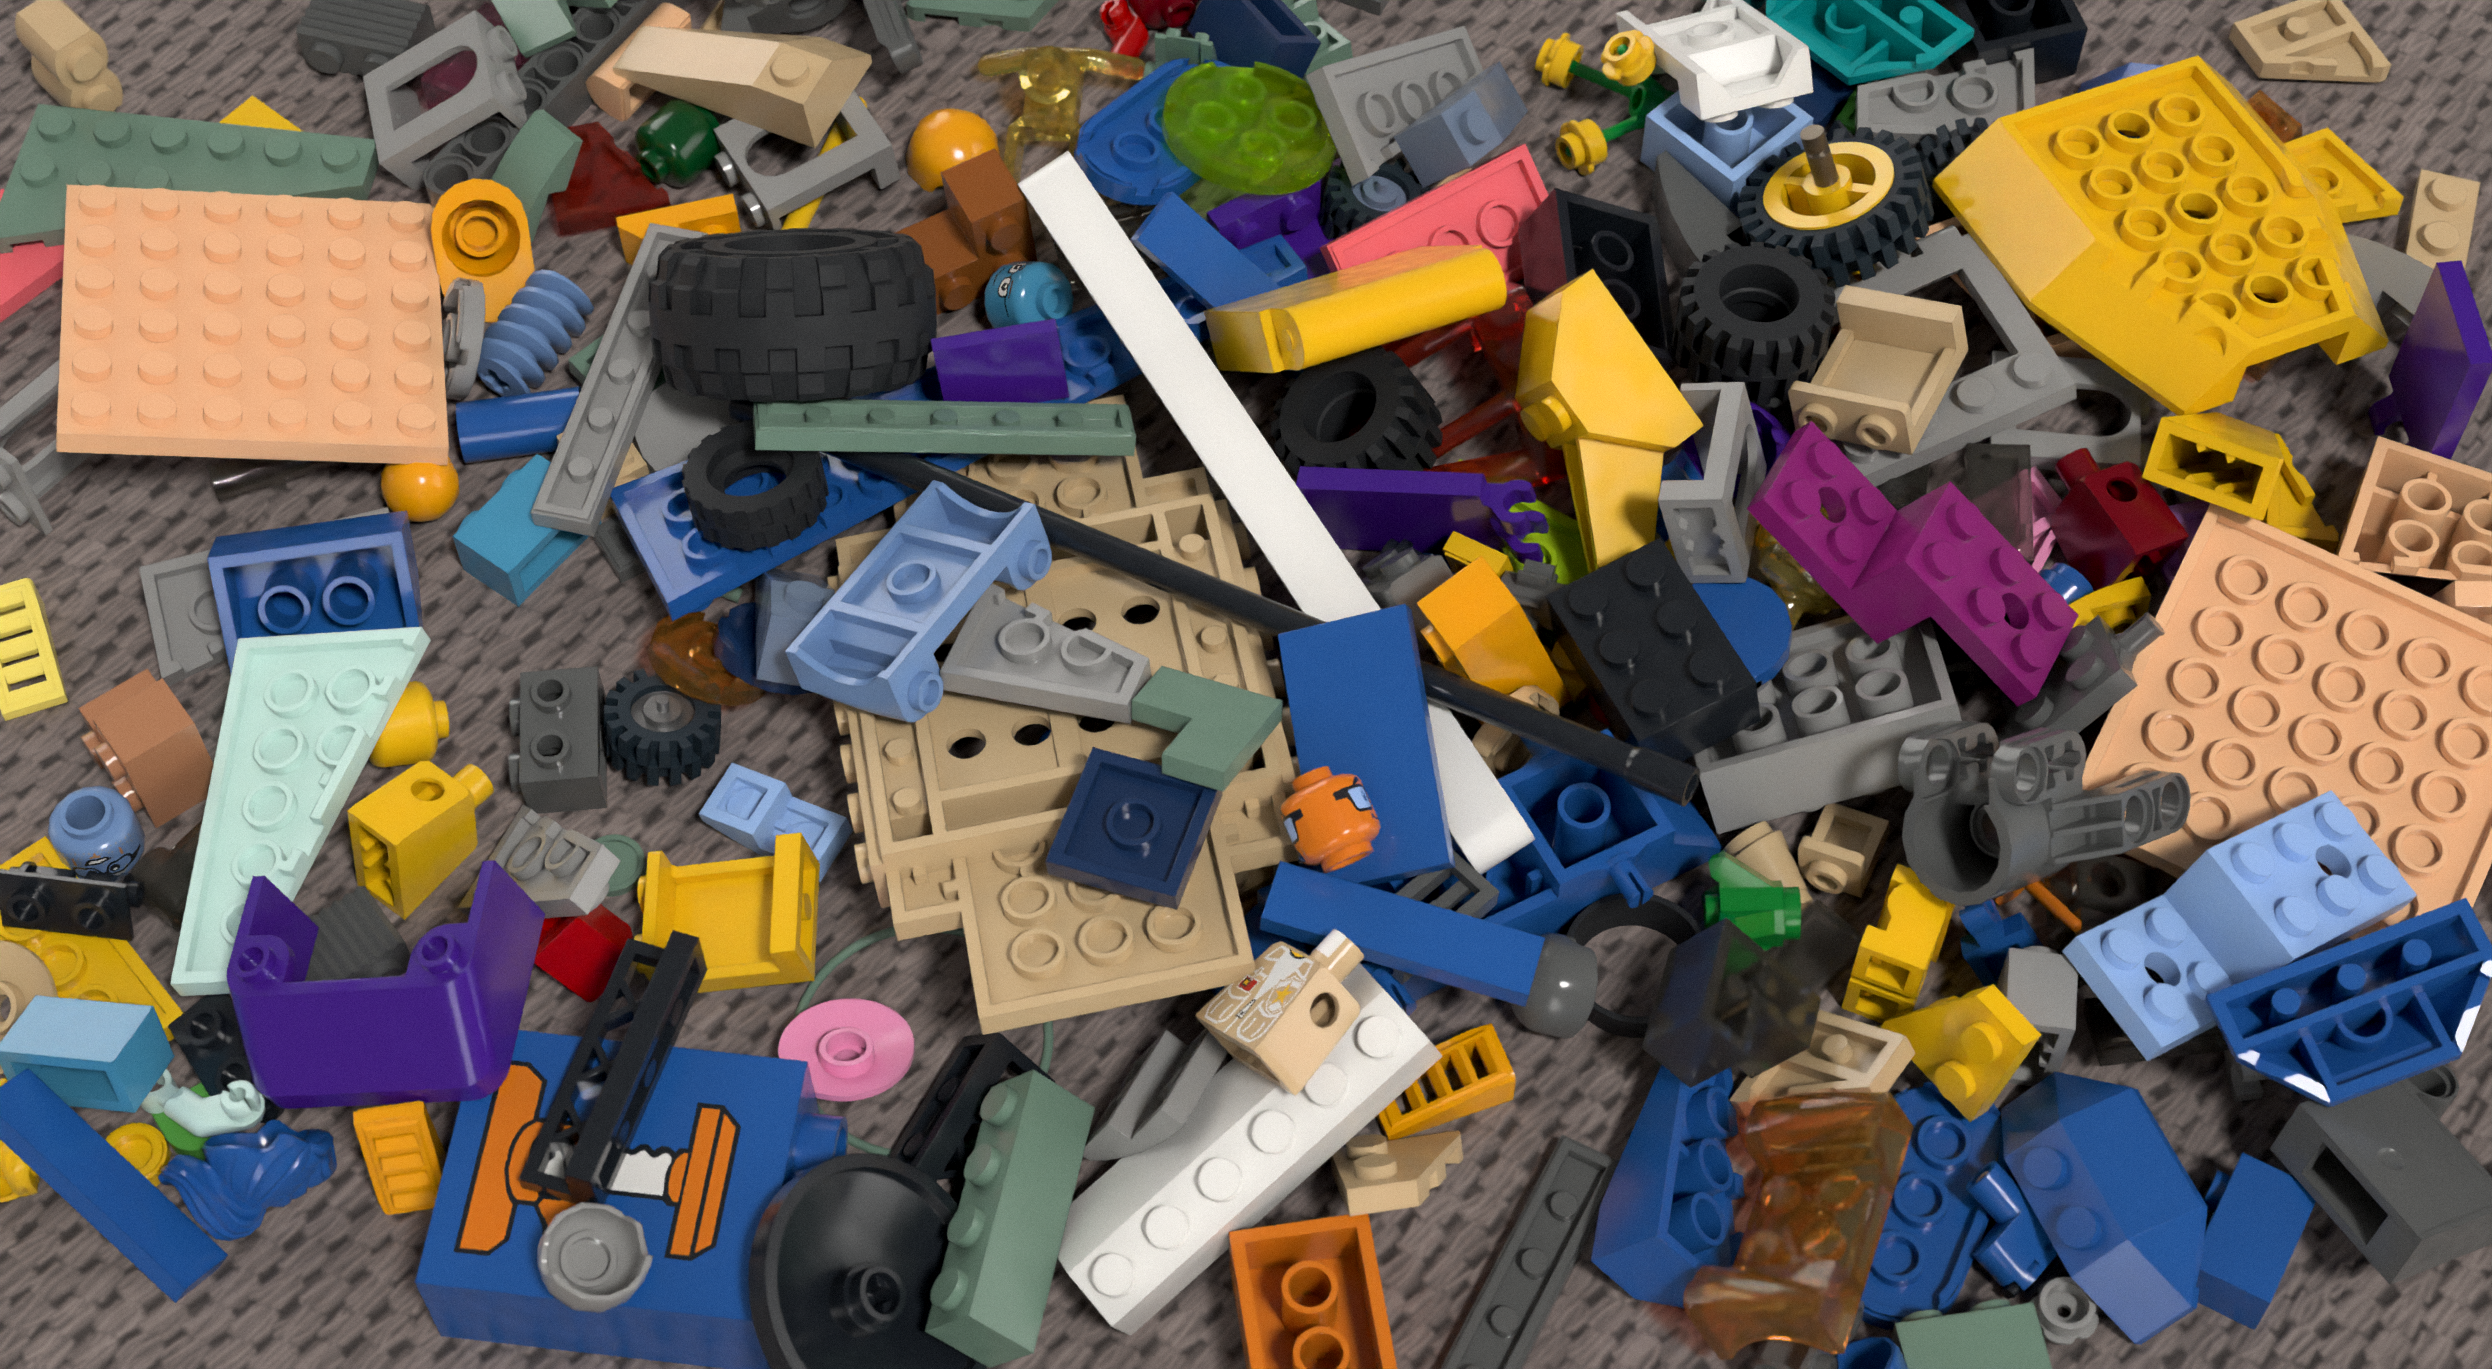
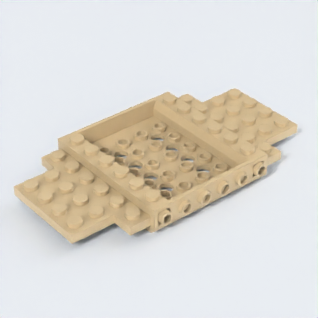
M1124 394L1091 400L1085 404L1126 403ZM1135 446L1134 456L988 454L956 471L958 474L1261 595L1255 566L1243 568L1242 560L1251 559L1246 528L1242 522L1232 524L1226 499L1214 501L1204 467L1143 479ZM917 492L893 505L896 522L922 494L921 492ZM891 528L835 539L839 560V575L827 577L828 584L835 590V593ZM1050 545L1052 562L1048 573L1030 588L1017 590L1004 582L993 581V584L1005 590L1006 599L1025 608L1031 603L1037 604L1051 611L1053 621L1063 625L1068 620L1081 617L1090 618L1096 623L1092 630L1093 632L1149 658L1152 677L1161 666H1165L1275 699L1286 697L1279 660L1266 661L1264 653L1265 651L1274 650L1272 635ZM1144 604L1152 605L1159 610L1157 617L1145 624H1132L1123 618L1126 611L1130 608L1139 607ZM971 609L941 645L953 644ZM936 660L941 670L944 662ZM943 690L942 699L936 709L928 712L922 719L916 722H906L876 715L833 700L840 735H851L852 743L841 745L840 751L847 784L858 783L859 792L848 794L847 800L854 833L865 832L866 843L854 845L861 883L874 882L881 908L891 906L893 925L898 941L964 928L978 1017L983 1035L1227 986L1255 971V963L1234 873L1277 865L1280 861L1287 863L1299 860L1280 816L1281 805L1295 793L1291 782L1301 776L1298 756L1290 757L1288 747L1296 746L1290 707L1282 708V720L1224 792L1222 791L1221 801L1179 907L1175 910L1049 875L1045 860L1093 747L1162 765V753L1177 737L1178 733L1137 722L1136 720H1132L1130 724L1115 721L1107 730L1088 732L1079 726L1084 715ZM1030 724H1041L1051 730L1048 738L1036 745H1022L1014 740L1017 731ZM965 737H976L986 743L984 749L978 755L971 758H956L949 753L952 744Z

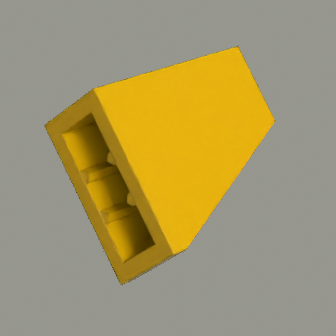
M2218 412L2161 417L2142 478L2253 519L2263 520L2284 457L2274 432Z

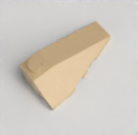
M642 26L614 65L613 71L614 74L629 81L816 148L852 91L872 64L870 54L822 37Z

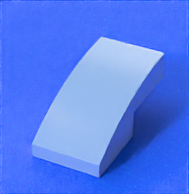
M733 762L699 812L702 821L764 857L775 855L776 835L801 832L820 863L819 882L822 881L853 831L847 817L795 798L791 795L785 782Z

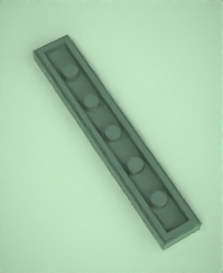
M860 399L753 402L755 450L1134 456L1136 434L1130 409L1126 404Z

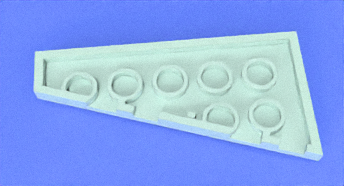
M422 627L238 638L170 985L180 996L230 994L226 977L227 968L253 876L265 875L292 902L295 899L431 641Z

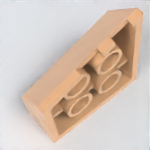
M2378 436L2358 484L2335 555L2377 574L2451 582L2492 581V473Z

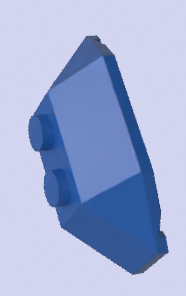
M2467 898L2213 992L2206 995L2205 1001L2236 1062L2330 1108L2460 1059L2492 977V944Z
M2053 1072L2001 1108L2004 1160L2071 1278L2135 1344L2141 1345L2197 1309L2199 1288L2196 1285L2203 1257L2208 1207L2138 1089Z

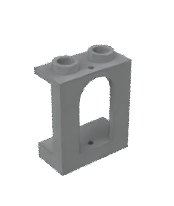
M474 10L363 76L379 164L412 190H419L425 187L423 180L424 170L430 162L429 152L497 112L504 115L519 129L527 122L523 102L527 99V92L521 79L518 77L514 60L518 51L513 38L501 25L495 27ZM463 50L474 51L477 56V69L469 84L456 95L421 114L417 94L404 83Z
M854 90L834 120L848 141L778 176L761 175L754 172L747 164V154L751 146L761 137L769 134V131L737 119H732L713 129L721 148V152L713 156L716 166L730 188L736 184L740 185L745 193L740 197L741 202L756 228L766 224L769 230H781L780 217L867 171L880 189L901 179L892 144Z
M1992 351L1989 365L2010 357L2011 354L2005 351ZM2058 356L2076 382L2077 389L2099 390L2111 393L2120 399V432L2112 436H2089L2016 429L2015 425L1982 440L1981 485L2001 486L2008 481L2012 467L2032 468L2036 466L2037 469L2056 471L2055 464L2061 458L2080 448H2088L2100 470L2129 461L2135 463L2143 473L2151 450V442L2147 439H2141V425L2147 424L2151 396L2101 360Z
M59 360L0 408V509L15 524L21 526L28 521L45 536L53 531L38 499L93 453L57 452L55 439L29 462L21 466L18 459L3 447L17 429L58 396Z
M1745 382L1681 384V394L1704 425L1693 434L1704 472V480H1667L1661 483L1658 502L1674 555L1690 583H1746L1757 519L1747 510V507L1765 480L1767 465ZM1741 474L1734 510L1732 498L1736 476Z

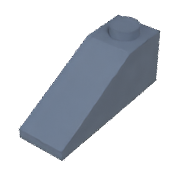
M1498 61L1400 131L1394 138L1424 188L1473 165L1501 144L1528 110L1501 62Z
M773 568L755 578L756 679L800 686L785 650L835 594V590L819 575Z

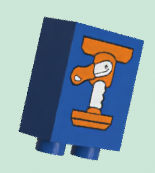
M519 1030L510 1069L501 1086L485 1098L460 1102L415 1284L440 1335L443 1337L723 1369H771L756 1334L749 1301V1260L757 1227L774 1196L791 1179L808 1168L838 1156L847 1155V1119L845 1116L819 1113L808 1061L673 1047L605 1204L620 1210L624 1216L631 1217L641 1223L649 1255L653 1256L651 1266L644 1282L627 1302L606 1311L595 1313L572 1310L551 1295L543 1283L538 1267V1244L556 1214L577 1204L523 1189L519 1182V1177L583 1037ZM604 1039L601 1046L608 1061L616 1058L623 1041ZM597 1056L591 1069L601 1065ZM605 1081L580 1092L574 1107L581 1122L588 1120ZM570 1117L563 1131L574 1126ZM577 1143L553 1153L544 1173L565 1179L564 1172Z

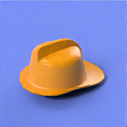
M473 178L454 184L440 196L432 212L431 235L437 274L439 275L440 287L444 298L449 285L457 277L478 280L483 283L485 293V322H497L498 315L506 305L512 304V298L520 288L525 287V282L534 272L528 220L523 205L508 187L487 179Z

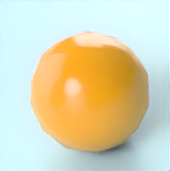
M449 456L447 465L420 462L410 464L387 463L381 472V493L387 506L393 512L407 511L409 521H433L447 513L455 503L459 495L458 473Z

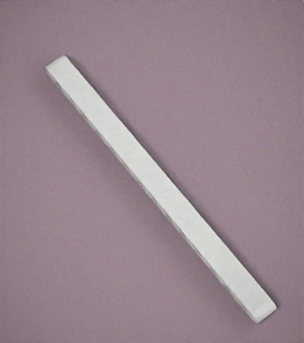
M1069 151L1065 152L1019 182L1018 186L1300 610L1326 622L1380 610L1374 598ZM1427 699L1450 834L1471 866L1482 875L1534 841L1535 837L1448 707Z

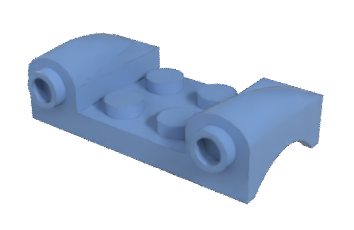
M933 480L785 650L801 688L876 715L906 722H916L922 719L928 712L936 709L942 699L944 690L940 668L933 654L994 580L1004 582L1017 590H1025L1038 580L1043 579L1050 569L1052 551L1035 504L1024 502L1018 509L1011 512H993L968 502L943 482Z

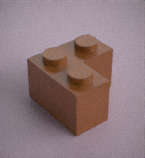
M995 148L941 172L948 205L947 210L895 232V234L903 233L911 236L922 246L925 264L933 268L937 315L948 310L961 309L970 304L974 299L985 295V289L990 277L999 267L1012 262L1037 261L1026 198Z

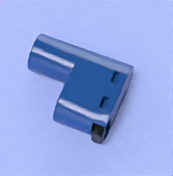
M1992 1161L1981 1168L1965 1187L1970 1195L1997 1222L1980 1241L1972 1255L2004 1287L2000 1291L2001 1295L2006 1299L2016 1297L2021 1288L2026 1290L2058 1253L2020 1186L1997 1161Z

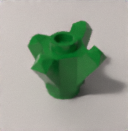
M1725 851L1710 857L1708 860L1711 878L1717 881V885L1704 891L1701 896V903L1704 910L1705 934H1717V946L1710 950L1711 965L1709 976L1722 980L1770 948L1783 947L1784 940H1800L1801 898L1799 887H1783L1781 880H1769Z

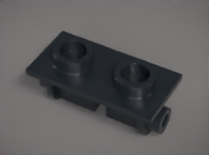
M25 861L21 867L12 866L9 870L0 869V912L3 926L127 941L133 940L134 932L130 907H141L145 897V885L142 881H134L132 874L121 873L120 875L88 872L85 878L81 879L76 878L75 870L37 866L35 862Z
M230 994L206 995L168 1025L210 1096L221 1094L222 1090L230 1092L227 1085L234 1081L244 1080L254 1085ZM262 1094L265 1101V1114L260 1122L267 1123L270 1120H276L283 1114L284 1108L274 1105Z

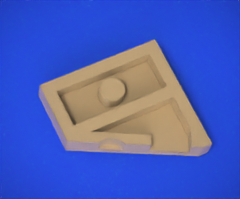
M2296 0L2234 22L2229 36L2231 42L2258 78L2379 83L2386 80L2391 67V63L2342 0Z

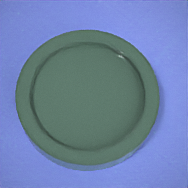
M618 834L606 835L596 839L595 841L603 844L621 860L608 881L609 891L606 896H620L638 886L640 876L645 875L646 860L640 845L633 839Z

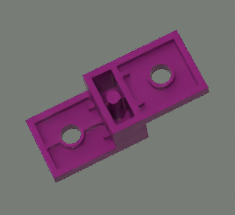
M1812 421L1794 431L1747 507V510L1877 644L1931 616L2017 706L2037 697L2079 616L2067 604L2065 599L2024 559L2023 555L1981 514L1980 510L1951 481L1897 511L1881 491L1873 486ZM1821 503L1828 513L1829 520L1820 512ZM2005 612L2009 617L2010 625L2004 619Z

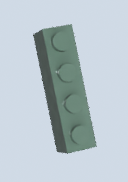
M1035 1070L992 1086L982 1102L980 1109L982 1121L974 1151L970 1154L964 1168L965 1185L958 1210L948 1227L947 1237L949 1244L942 1270L933 1284L930 1295L932 1307L925 1332L989 1368L1034 1353L1095 1107Z

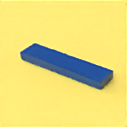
M1174 192L1164 194L1130 239L1136 247L1207 309L1281 288ZM1303 370L1280 371L1288 380L1291 377L1297 379L1304 372Z
M1282 861L1279 862L1259 930L1318 946L1333 929H1336L1359 948L1364 955L1363 960L1523 1007H1526L1545 937Z
M29 1068L0 1086V1140L172 1301L178 1302L222 1265L228 1254Z

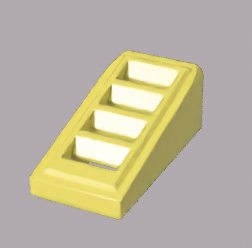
M29 578L0 585V639L31 629L33 633L0 642V710L5 721L68 702L44 602L33 580ZM37 653L40 655L39 657L6 666L5 664ZM44 674L46 676V681L13 691L11 689V684Z

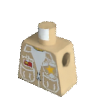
M1333 929L1310 955L1282 941L1274 943L1254 961L1255 971L1231 985H1227L1202 1007L1195 1017L1237 1062L1296 1096L1360 1015V1004L1341 982L1364 959V955L1349 938L1336 929Z

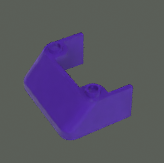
M495 860L482 861L468 923L440 925L423 935L413 948L406 976L305 981L319 927L265 875L253 876L226 977L254 1086L274 1105L284 1109L386 1105L420 1100L424 1103L474 1101L489 1096L501 1086L510 1069L545 913Z

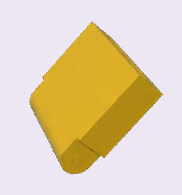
M1482 245L1420 246L1204 311L1219 370L1277 373L1283 370H1302L1501 309L1506 302L1507 288L1499 261L1489 249L1482 248Z

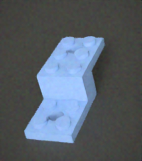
M2330 790L2207 849L2163 895L2076 936L2062 952L2148 1062L2217 1025L2205 1001L2206 995L2320 953L2402 910L2417 894L2401 876L2396 865L2383 854L2357 822L2351 810L2344 806L2334 792ZM2318 862L2328 867L2333 875L2329 876L2326 874ZM2145 967L2158 973L2164 983H2156L2148 975Z

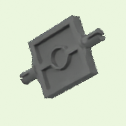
M2146 612L2144 616L2119 636L2099 615L2085 626L2079 625L2072 628L2036 698L2017 706L2004 692L1999 695L2007 717L2006 723L2003 725L2004 729L1997 734L1999 746L2002 740L2037 728L2081 732L2138 686L2132 673L2133 664L2136 660L2135 656L2158 637L2165 634L2161 625L2151 614Z

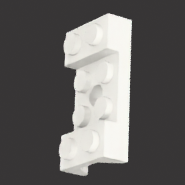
M1707 0L1701 12L1645 25L1627 10L1616 13L1619 33L1639 30L1644 36H1649L1652 39L1657 62L1651 74L1668 73L1678 81L1680 103L1701 120L1712 123L1725 122L1737 117L1740 110L1756 106L1767 109L1781 108L1790 105L1794 101L1793 97L1813 92L1809 46L1743 0Z

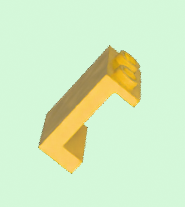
M801 832L776 835L774 856L674 866L662 850L648 852L646 875L640 876L637 886L639 906L643 913L642 934H636L634 940L665 948L673 930L699 937L708 970L697 993L815 981L820 863ZM638 963L636 967L638 972L645 974L649 981L656 969Z

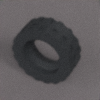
M753 419L745 420L741 424L733 426L730 424L720 428L721 431L706 436L701 440L702 443L697 448H693L688 454L689 460L687 464H683L682 468L684 479L682 484L694 525L698 532H703L705 539L711 543L714 541L718 542L724 548H743L744 551H750L760 547L771 548L779 546V543L785 540H793L800 536L801 532L807 527L811 528L818 521L817 516L820 512L823 513L827 506L825 497L829 496V491L819 451L755 450ZM772 472L786 475V479L779 485L763 493L749 496H733L725 493V490L734 482L753 474Z

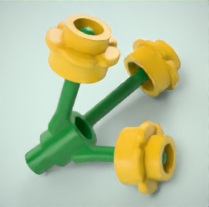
M1639 30L1620 32L1609 39L1601 55V62L1604 64L1602 72L1580 63L1584 47L1571 41L1569 33H1563L1557 40L1548 38L1544 42L1536 60L1535 70L1542 72L1541 81L1545 86L1548 87L1550 83H1553L1565 89L1576 75L1623 95L1630 100L1629 113L1631 118L1601 130L1590 119H1584L1580 122L1571 120L1561 126L1560 137L1556 139L1555 148L1560 162L1567 169H1578L1581 175L1592 174L1595 169L1594 166L1603 163L1607 158L1606 142L1634 130L1645 128L1646 115L1675 93L1674 91L1667 90L1651 76L1657 62L1654 43L1649 36H1644Z

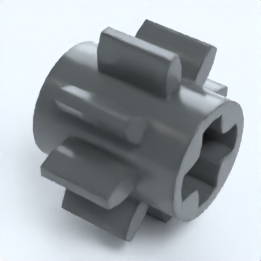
M1526 559L1523 570H1518L1517 573L1506 570L1501 581L1518 601L1535 633L1540 638L1541 631L1545 632L1546 629L1553 631L1546 595L1566 586V584L1557 582L1558 575L1554 574L1555 565Z

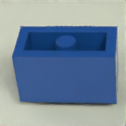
M2242 1153L2231 1176L2220 1170L2217 1171L2204 1198V1202L2208 1207L2207 1210L2213 1214L2205 1229L2203 1257L2196 1287L2199 1288L2198 1303L2255 1330L2274 1297L2316 1201L2294 1176Z

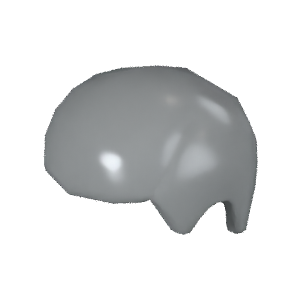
M581 1202L556 1214L538 1244V1267L547 1290L567 1307L577 1311L600 1313L627 1302L644 1282L653 1258L652 1255H649L641 1223L631 1217L624 1216L620 1210L607 1204Z

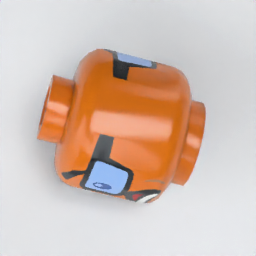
M1323 766L1309 771L1291 782L1295 793L1281 805L1280 816L1298 858L1302 863L1310 866L1321 865L1324 873H1330L1349 866L1374 851L1370 842L1379 834L1380 821L1358 776L1354 774H1338L1333 776L1329 766Z

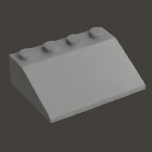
M1850 615L1792 631V642L1788 660L1773 679L1761 685V681L1756 683L1761 721L1694 756L1697 768L1700 769V781L1717 834L1736 829H1748L1762 821H1769L1799 812L1816 811L1825 805L1862 795L1879 794L1888 788L1902 785L1898 775V757L1905 740L1913 733L1952 720L1962 721L1930 617L1879 644ZM1930 753L1926 765L1927 777L1930 770Z

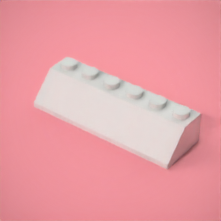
M1360 963L1341 982L1360 1004V1015L1296 1096L1233 1058L1213 1076L1182 1128L1165 1141L1150 1149L1121 1158L1071 1203L1058 1259L1067 1274L1113 1328L1129 1336L1135 1333L1229 1249L1230 1231L1251 1229L1443 1057L1427 1036Z

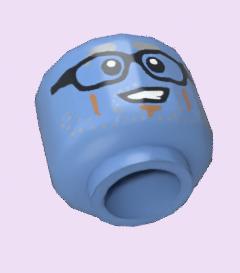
M91 786L69 793L55 806L49 818L48 836L61 862L70 870H75L78 878L84 879L88 872L111 875L128 873L137 865L144 852L145 833L129 801L115 789Z

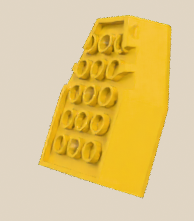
M2198 55L2000 117L1933 180V189L1984 254L2000 271L2010 287L2029 310L2178 416L2197 414L2234 401L2243 374L2248 366L2318 343L2335 365L2384 349L2389 342L2333 200L2238 90ZM2118 131H2120L2121 133H2123V134H2125V135H2128V136H2132V137H2138V136H2140L2141 138H2128V137H2125V136L2121 135ZM2184 211H2187L2188 213L2195 216H2207L2209 219H2196L2189 216ZM2253 293L2263 298L2276 299L2278 303L2264 302L2258 299Z

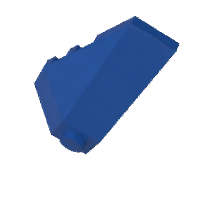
M1690 1021L1678 1025L1600 1204L1591 1261L1634 1299L1735 1317L1743 1314L1745 1309L1751 1251L1749 1235L1743 1232L1735 1233L1732 1200L1745 1197L1743 1176L1733 1172L1726 1149V1140L1738 1134L1736 1110L1729 1101L1734 1094L1731 1059Z

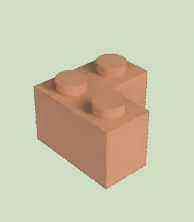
M145 669L78 708L90 732L80 737L90 756L100 770L104 768L113 779L111 783L114 789L129 801L134 812L136 813L143 809L155 828L207 799L213 762L195 723L163 678L156 682L149 670Z

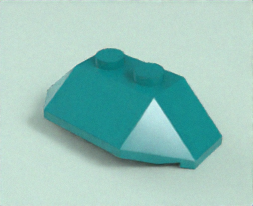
M1766 0V17L1809 46L1810 58L1848 86L1933 69L1974 37V28L1934 0Z

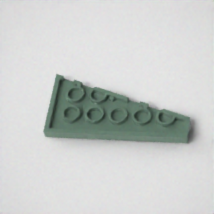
M38 104L0 200V254L13 252V244L43 240L46 247L64 245L67 185H103L107 187L142 189L165 188L180 191H225L236 194L368 200L379 166L375 139Z

